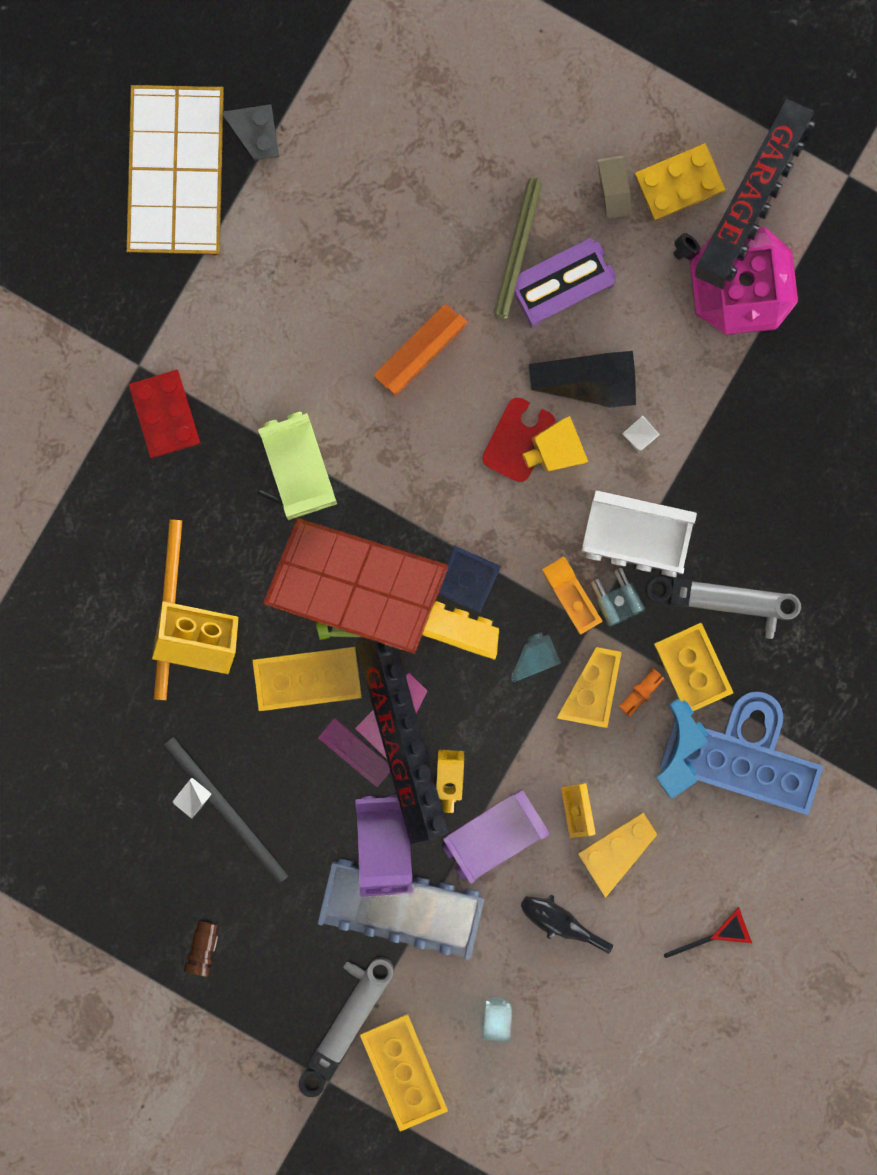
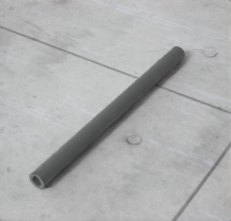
M173 737L164 744L166 749L190 778H193L211 793V796L208 798L209 801L278 884L284 881L289 875L177 740Z

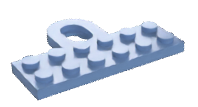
M750 692L741 696L732 707L724 734L706 729L708 735L705 737L708 743L683 759L685 763L690 761L698 774L694 776L696 780L805 815H809L824 767L775 751L783 724V712L777 700L763 692ZM760 710L765 716V734L757 742H748L741 734V726L753 711ZM675 719L659 767L661 769H664L675 750L677 740Z

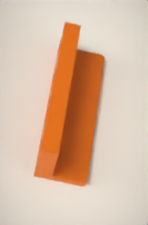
M444 304L374 374V377L396 397L467 326V320L461 314L458 316L447 304Z

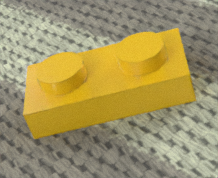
M587 784L561 787L569 837L576 838L595 835Z

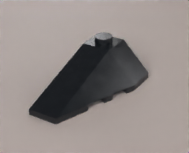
M633 351L604 353L529 364L531 390L572 398L582 402H590L609 408L636 405V376Z

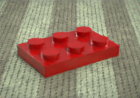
M178 369L128 384L151 458L201 444Z

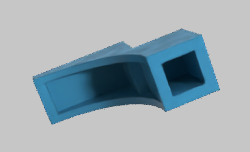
M675 699L668 704L674 715L677 727L675 750L665 768L655 776L671 799L697 782L694 777L698 774L690 761L685 763L683 759L708 743L705 737L708 735L707 730L701 722L696 724L690 716L694 712L686 700L681 702L679 699Z

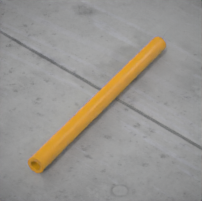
M169 520L162 602L175 604L182 531L181 520ZM157 660L154 699L167 700L169 662Z

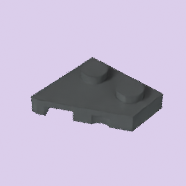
M271 104L223 111L225 120L254 160L279 157Z

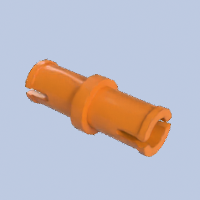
M652 669L639 685L635 684L633 686L632 693L618 706L619 709L631 718L632 714L644 701L648 702L650 700V695L665 680L664 677L655 669Z

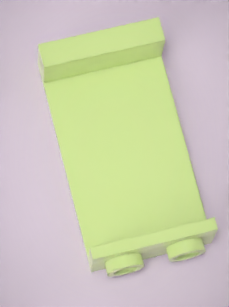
M302 412L290 414L287 416L288 420L279 423L277 420L268 421L263 424V428L258 429L288 520L337 504L307 413L302 415Z

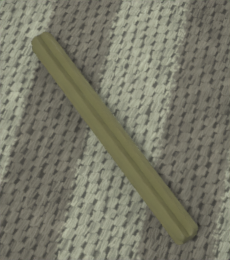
M531 177L527 181L494 308L496 318L506 319L509 315L542 186L541 180Z

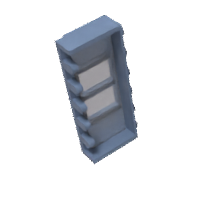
M339 858L338 862L333 861L318 925L328 924L336 926L341 930L362 932L366 936L383 937L391 942H404L412 944L417 948H429L437 950L442 954H454L470 960L484 903V897L479 896L480 891L465 888V891L461 892L454 890V885L440 882L439 886L429 884V879L415 876L414 880H412L413 893L361 897L359 867L353 866L354 862Z

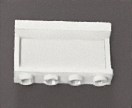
M596 490L593 495L581 552L586 553V558L601 561V557L612 559L611 564L626 567V563L636 564L637 570L651 572L652 568L662 570L661 575L676 578L677 574L681 575L684 573L683 567L697 513Z

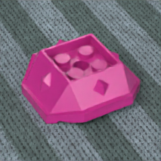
M760 227L755 240L750 239L747 244L749 250L743 262L740 260L737 262L735 267L738 270L733 281H727L724 289H720L695 277L696 265L712 238L711 236L701 248L700 253L689 264L695 315L705 320L723 335L776 330L798 302L792 250L766 227ZM742 274L750 276L752 285H742L739 281V276Z

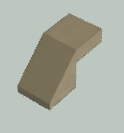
M623 155L597 159L607 219L632 215L630 188Z

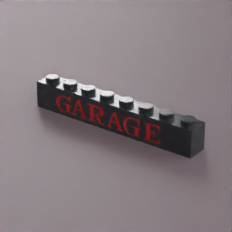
M786 99L697 263L696 278L720 289H724L727 281H733L738 270L735 267L739 260L743 262L749 250L747 246L749 240H755L760 230L758 225L760 219L767 218L772 206L769 204L772 197L776 199L782 189L783 184L780 182L783 176L788 178L794 165L791 163L794 156H800L805 145L802 142L805 135L810 137L816 123L812 121L815 111Z
M370 639L356 642L410 844L447 835L449 832L398 648Z

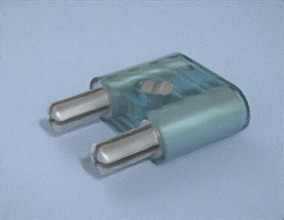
M622 568L614 571L621 588L608 594L605 593L599 579L595 580L599 590L595 582H591L598 597L596 602L608 627L646 610L633 582L629 583Z

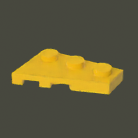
M595 647L560 710L557 719L608 728L622 652Z
M642 812L578 853L605 898L657 836V833Z

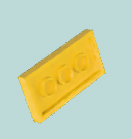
M355 647L253 660L259 711L362 698Z
M408 1014L360 1033V1037L400 1131L448 1112V1108Z

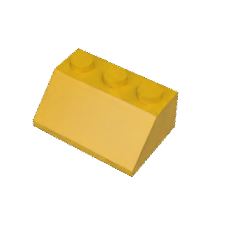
M435 601L423 636L495 660L499 628L492 626L493 621L479 616L477 621L468 618V612L454 608V611L451 612L444 609L445 604Z
M162 602L152 659L229 674L236 651L238 617Z

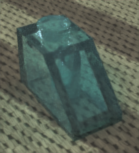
M542 632L528 637L529 643L524 644L510 677L512 683L561 663L549 634L543 637Z
M492 998L491 1002H485L482 1037L484 1040L509 1043L512 1005L507 1004L506 999Z

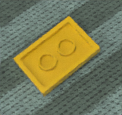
M706 143L634 174L654 221L723 193L726 190Z
M702 623L654 643L678 699L681 702L686 700L693 711L733 694Z

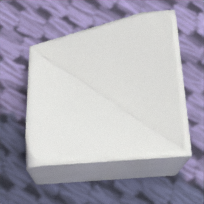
M641 416L622 433L638 453L660 435L644 416Z
M191 778L173 800V803L190 818H193L211 796V793Z

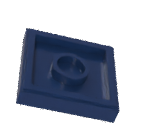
M454 545L446 562V565L449 567L438 595L480 613L501 566Z

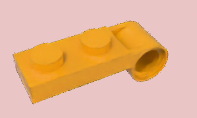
M564 556L541 569L580 635L602 622Z

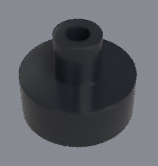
M683 233L675 240L676 250L673 254L677 259L680 260L685 257L692 260L700 253V246L691 235Z

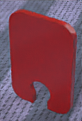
M514 398L508 403L482 457L486 467L516 482L526 481L534 466L528 468L522 456L523 453L535 449L531 439L555 424L553 414L541 409L538 415V423L533 427L525 426L521 421V415L527 410L530 402L522 398Z

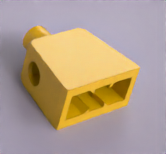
M570 416L561 419L533 437L531 440L535 449L522 454L528 468L541 463L545 472L589 462Z
M438 750L436 788L439 799H441L442 810L445 813L456 812V800H462L464 751ZM452 783L454 786L447 787L445 784Z

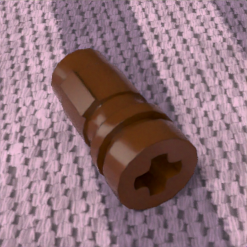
M198 921L191 945V954L187 955L189 962L185 963L184 972L209 977L211 970L209 964H212L213 961L210 958L212 952H215L218 940L216 935L218 925Z

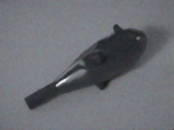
M550 895L548 898L525 896L521 902L522 911L526 917L540 929L547 932L548 939H551L554 935H559L565 939L588 942L608 954L611 952L613 944L591 933L582 926L569 911L554 903L553 895Z

